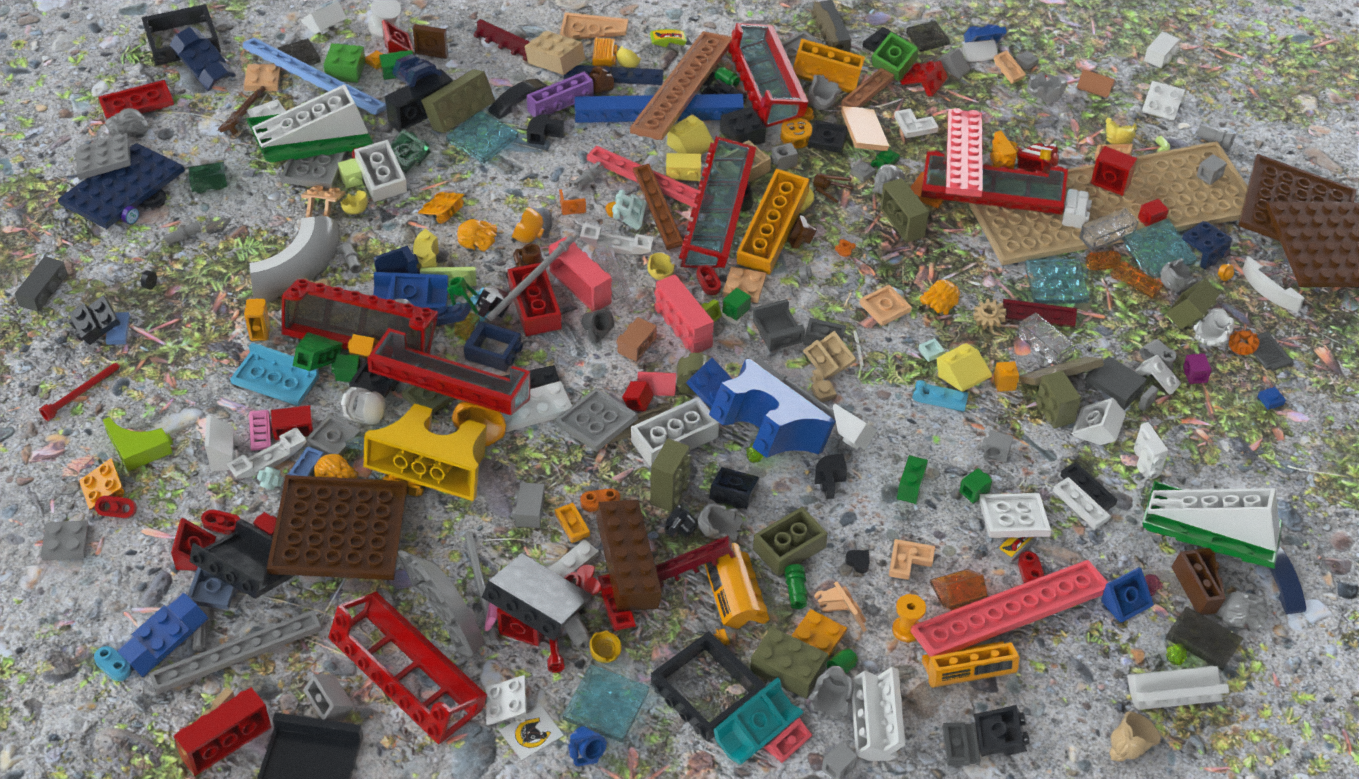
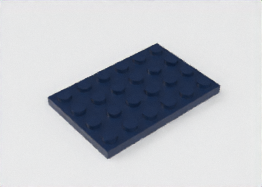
M135 143L130 146V166L88 177L57 200L59 205L108 229L121 219L122 212L127 206L136 208L144 200H147L182 174L185 169L183 165Z

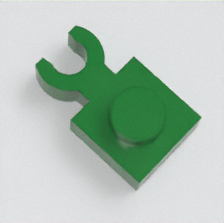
M888 148V151H881L876 155V159L871 162V167H878L879 169L886 164L894 165L899 161L900 155Z

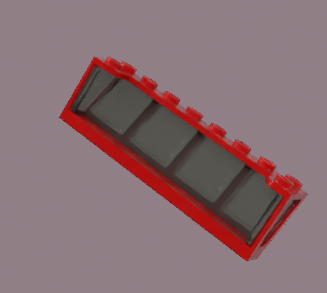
M297 279L282 294V335L303 339L310 332L343 343L342 349L348 350V342L352 339L353 334L372 337L380 341L388 328L406 333L408 348L427 354L431 353L438 311L417 307L409 303H399L392 299L378 298L375 295L369 296L358 291H348L341 287H331L323 283L309 282L306 279ZM387 337L377 352L378 355L384 357L388 355Z

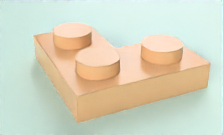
M895 539L888 576L909 580L911 564L932 567L935 546Z

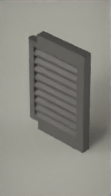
M1268 331L1257 335L1259 347L1253 354L1266 370L1271 369L1274 371L1293 364V360Z

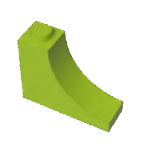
M110 417L103 419L106 433L127 472L173 453L171 445H173L172 438L169 433L165 434L162 428L143 432L131 431L118 426Z

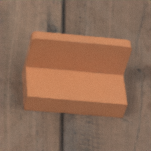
M1083 69L1077 88L1108 98L1112 87L1115 86L1116 80Z

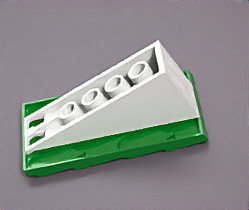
M345 84L281 114L246 118L266 162L270 163L293 158L298 160L322 154L332 155L346 151L351 153L355 148L374 144Z
M1154 481L1142 520L1143 528L1149 532L1174 537L1176 541L1210 548L1216 553L1238 557L1244 562L1275 569L1283 526L1282 520L1278 517L1275 488L1183 490Z

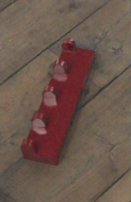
M482 19L477 21V30L473 34L475 38L481 36L485 38L486 43L494 42L498 44L499 49L507 48L511 50V55L520 54L523 56L524 61H528L524 46L530 43V41Z
M1003 299L1002 301L1007 314L1005 319L1075 328L1077 308Z
M729 536L656 565L655 568L660 587H664L663 581L674 577L676 581L681 580L680 574L693 569L695 574L699 573L698 566L710 561L716 566L719 564L717 558L729 554L731 559L735 558L732 541Z

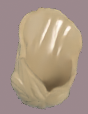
M1128 711L1125 713L1122 722L1111 734L1112 747L1109 755L1113 761L1118 762L1125 761L1126 759H1136L1152 746L1158 745L1161 741V736L1152 721L1141 714Z

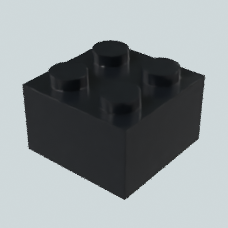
M752 107L721 115L720 131L725 139L740 143L749 140L754 145L765 143L766 127ZM729 143L732 149L739 146L733 143Z

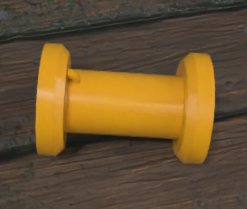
M906 594L897 600L896 611L900 617L893 622L892 633L898 640L910 643L916 641V638L911 633V626L920 623L918 620L925 615L926 604L921 597L914 594Z

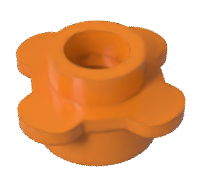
M841 239L839 244L835 246V250L843 257L850 256L852 249L856 248L855 243H850L845 239Z

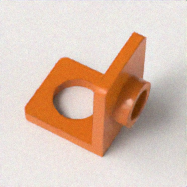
M559 189L562 215L586 212L585 198L564 200L562 189Z

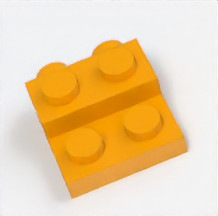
M1001 130L996 131L990 153V159L993 162L992 167H1008L1014 170L1017 152Z

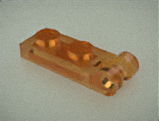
M1125 261L1119 263L1117 268L1110 272L1113 279H1120L1152 299L1164 286L1163 283Z

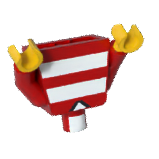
M1009 141L1017 152L1019 169L1032 172L1042 171L1046 174L1050 167L1058 165L1059 155L1057 154L1058 147L1056 144L1035 143L1022 149L1017 146L1018 143Z

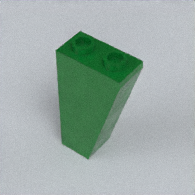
M308 332L296 347L292 366L312 371L332 364L336 360V355L341 354L343 343Z

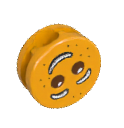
M796 118L783 122L780 135L783 144L792 143L795 149L808 145L809 138L812 135V125L807 120Z

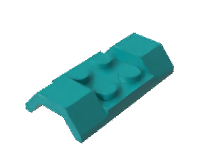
M777 677L714 728L715 740L729 759L742 765L804 712L801 708L790 702L782 691L781 680Z

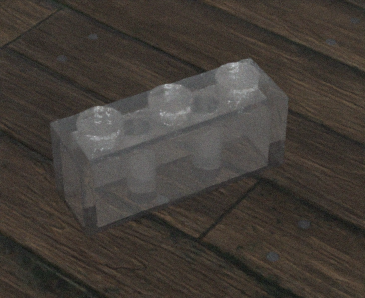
M1124 208L1091 222H1086L1081 227L1079 238L1093 251L1134 235L1139 221Z
M1036 312L1019 323L1017 335L1045 357L1048 362L1057 365L1073 358L1076 345Z

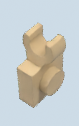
M820 369L812 370L814 376L811 377L813 382L811 390L815 398L821 402L836 399L837 393L830 380H823Z

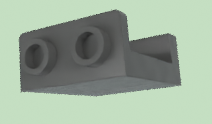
M788 299L761 305L753 309V322L769 351L803 343L805 328L803 325H797L789 311Z
M1108 356L1103 361L1104 365L1102 367L1095 368V370L1087 373L1084 388L1088 390L1092 386L1096 387L1118 401L1117 403L1125 410L1144 391L1147 379Z

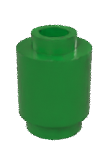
M721 67L715 72L716 81L720 79L728 85L738 86L740 77L735 72L726 67Z
M851 649L841 650L827 662V670L832 666H839L847 674L856 666L858 657Z

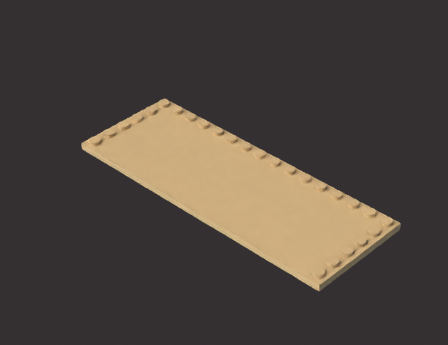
M1218 141L1135 156L1137 161L1131 184L1123 196L1090 184L1095 164L1068 169L1064 208L1069 189L1078 190V192H1089V200H1092L1090 210H1087L1090 212L1089 220L1084 222L1082 229L1062 224L1064 209L1062 215L968 204L1001 265H1008L1188 230L1202 221H1207L1213 225L1239 220L1248 186ZM1214 154L1225 161L1227 165L1223 176L1209 185L1196 175L1200 163ZM1006 180L995 182L994 193L1025 196V181ZM991 183L982 185V191L990 192ZM1031 183L1030 197L1058 201L1059 186ZM1159 198L1169 209L1166 222L1148 229L1138 219L1140 207L1142 204Z

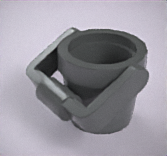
M610 310L587 312L581 319L583 328L588 330L590 340L598 343L615 325Z

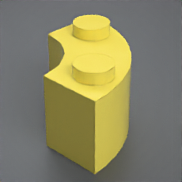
M426 228L418 234L413 244V254H416L419 264H417L419 271L420 268L437 267L436 255L439 253L438 238Z

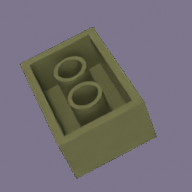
M903 178L884 183L880 205L882 213L906 243L925 237L929 216L928 208L924 206L918 195H915Z
M667 438L651 466V505L673 512L676 505H680L682 494L689 489L691 482L688 480L691 472L689 464L692 457L689 455L690 446Z
M800 507L754 534L753 550L777 576H780L784 573V569L787 566L800 564L825 549L828 533L803 507Z
M771 626L751 657L750 670L770 682L778 677L781 680V687L808 699L815 687L817 678L827 668L828 653Z

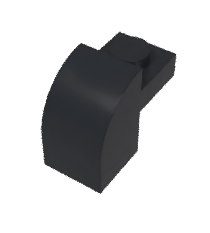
M549 114L535 116L530 120L527 127V143L544 145L546 136L563 138L565 134L564 121L549 119Z
M485 287L476 302L478 307H480L478 315L484 318L509 293L499 288ZM510 304L498 315L502 318L505 315Z
M834 454L825 456L816 465L814 484H820L821 491L825 492L826 499L834 498L835 482L846 481L847 466L844 455Z

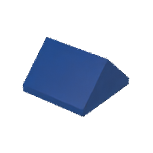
M1141 567L1122 575L1105 586L1101 602L1121 623L1154 606Z

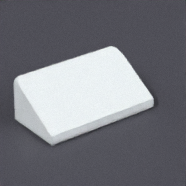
M995 40L963 44L962 53L967 63L994 60V56L998 54Z

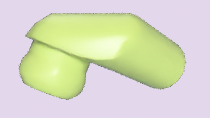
M1162 136L1156 138L1155 142L1160 146L1157 152L1170 150V144Z

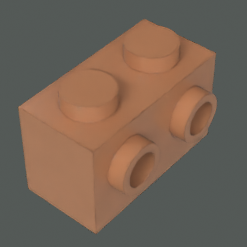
M637 317L633 323L631 322L628 325L627 330L617 338L618 353L637 362L657 339V326Z

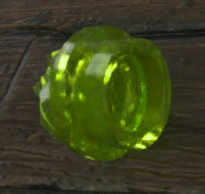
M750 443V446L746 449L748 460L752 463L760 462L764 456L752 448L753 443Z
M1176 644L1166 648V658H1168L1171 664L1181 665L1187 659V649H1184L1183 644Z

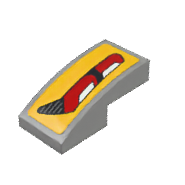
M1006 537L996 547L994 552L1009 563H1012L1019 558V555L1025 549L1032 546L1037 538Z

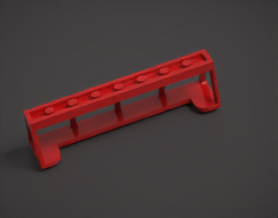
M377 591L337 606L328 638L437 744L445 741L482 711L487 694ZM366 602L363 611L352 618L347 609ZM364 618L371 621L385 635L383 639L368 650L349 634L351 627ZM388 642H393L413 661L395 676L372 656V654ZM416 668H420L441 688L423 703L400 682L401 679ZM444 694H448L459 705L450 709L444 702L439 701L432 706L431 711L427 708ZM463 709L468 713L446 730L452 714Z

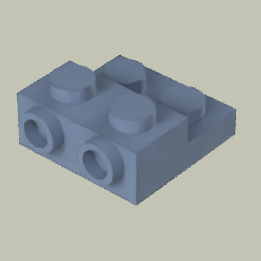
M197 567L187 596L198 606L229 610L233 596L236 597L238 589Z

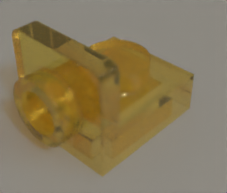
M469 312L464 321L455 322V337L467 342L474 331L475 324L480 320V316Z

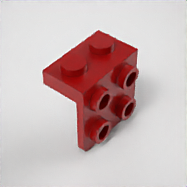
M929 61L923 64H913L911 69L903 75L904 77L900 80L901 85L922 83L926 95L933 96L948 77L941 61Z

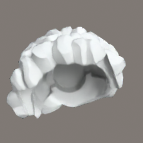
M1213 308L1202 321L1199 320L1197 325H1194L1193 328L1196 331L1195 338L1199 342L1201 341L1202 344L1207 343L1209 347L1220 346L1227 341L1233 332L1234 320L1228 317L1224 309Z

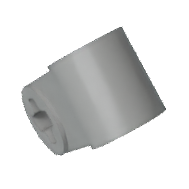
M1154 339L1140 348V356L1144 361L1158 355L1167 367L1173 371V361L1176 360L1177 356L1176 352L1168 348L1160 340Z

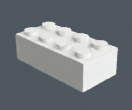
M696 397L632 426L631 442L651 467L667 438L686 444L692 450L718 438L719 422L709 415L710 410L699 397Z

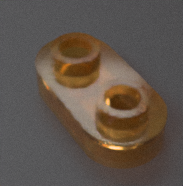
M1116 251L1089 253L1086 257L1085 265L1091 270L1117 268L1121 262V255Z

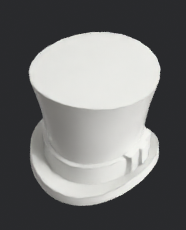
M374 0L371 3L372 15L368 21V28L373 36L383 38L381 22L383 19L400 28L397 17L400 14L401 6L397 0Z

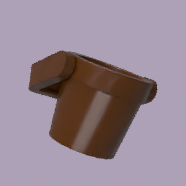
M594 67L589 75L593 80V95L610 91L614 88L613 76L607 73L608 71L604 67Z
M804 216L796 219L788 236L791 248L799 249L803 242L810 244L817 231V228L809 224Z
M534 243L526 244L522 249H516L513 254L517 267L544 261L540 247Z

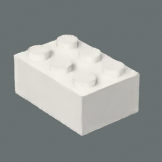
M388 139L354 150L355 160L361 170L363 180L373 202L407 192L406 178Z

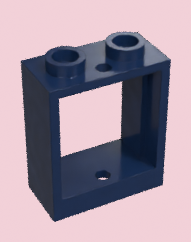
M479 321L464 345V357L466 360L506 372L509 366L513 365L517 353H520L523 348L521 333ZM486 337L509 344L503 355L480 348Z

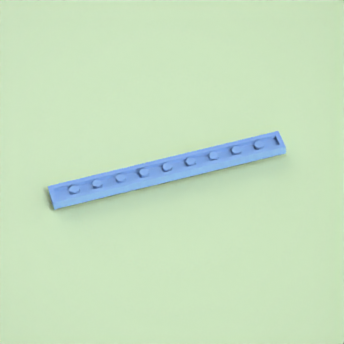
M256 38L243 42V48L250 53L262 57L263 60L270 61L277 67H281L289 73L295 74L328 92L345 84L356 106L369 111L370 114L377 115L386 110V103Z

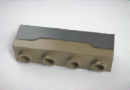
M833 1L814 2L813 9H811V17L815 19L816 27L820 30L821 38L825 40V45L850 52L851 37Z

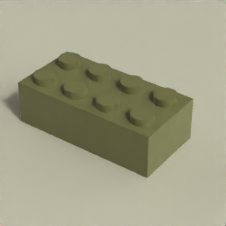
M475 69L421 100L433 131L446 133L496 102L485 71Z

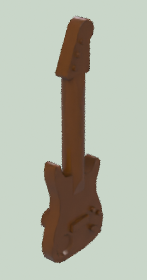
M261 86L254 91L218 130L220 132L229 130L232 135H235L238 132L235 126L247 113V109L255 102L257 97L266 90L265 87Z

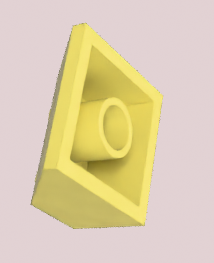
M693 114L672 126L667 133V145L678 153L702 155L709 150L710 143H714L705 123Z
M967 343L937 357L938 377L961 392L992 377V373L980 352Z

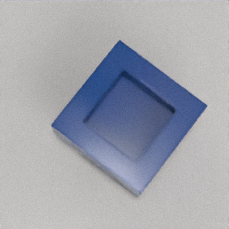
M1276 387L1260 391L1257 396L1267 410L1282 406L1286 401Z

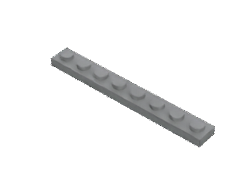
M314 610L150 672L149 676L156 694H159L322 631L321 625Z

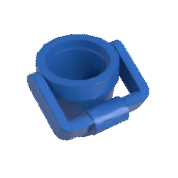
M585 726L577 728L570 735V744L568 745L569 754L573 758L574 765L584 766L598 763L599 758L606 750L607 742L602 735L595 733Z

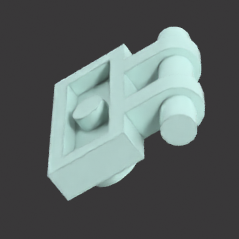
M619 190L615 197L616 204L612 209L613 218L619 219L620 215H622L624 223L638 230L642 225L647 203L634 194L628 197L625 195L624 190Z

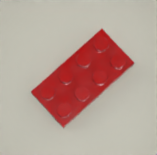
M165 80L98 96L106 120L126 108L136 109L142 114L174 105Z

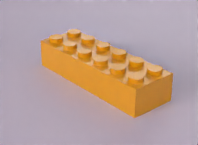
M780 169L775 170L736 252L738 265L771 275L808 195V178Z

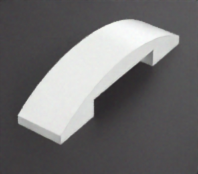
M583 224L580 239L593 247L627 255L651 252L654 237L636 234L635 239L602 233L600 232L601 227Z
M1250 256L1246 257L1242 271L1252 287L1271 302L1292 311H1300L1304 297L1291 287L1287 290L1283 289L1261 272L1262 265Z
M296 427L280 435V442L249 458L242 455L226 465L236 479L258 475L259 470H265L266 466L274 468L286 461L300 450L307 441Z

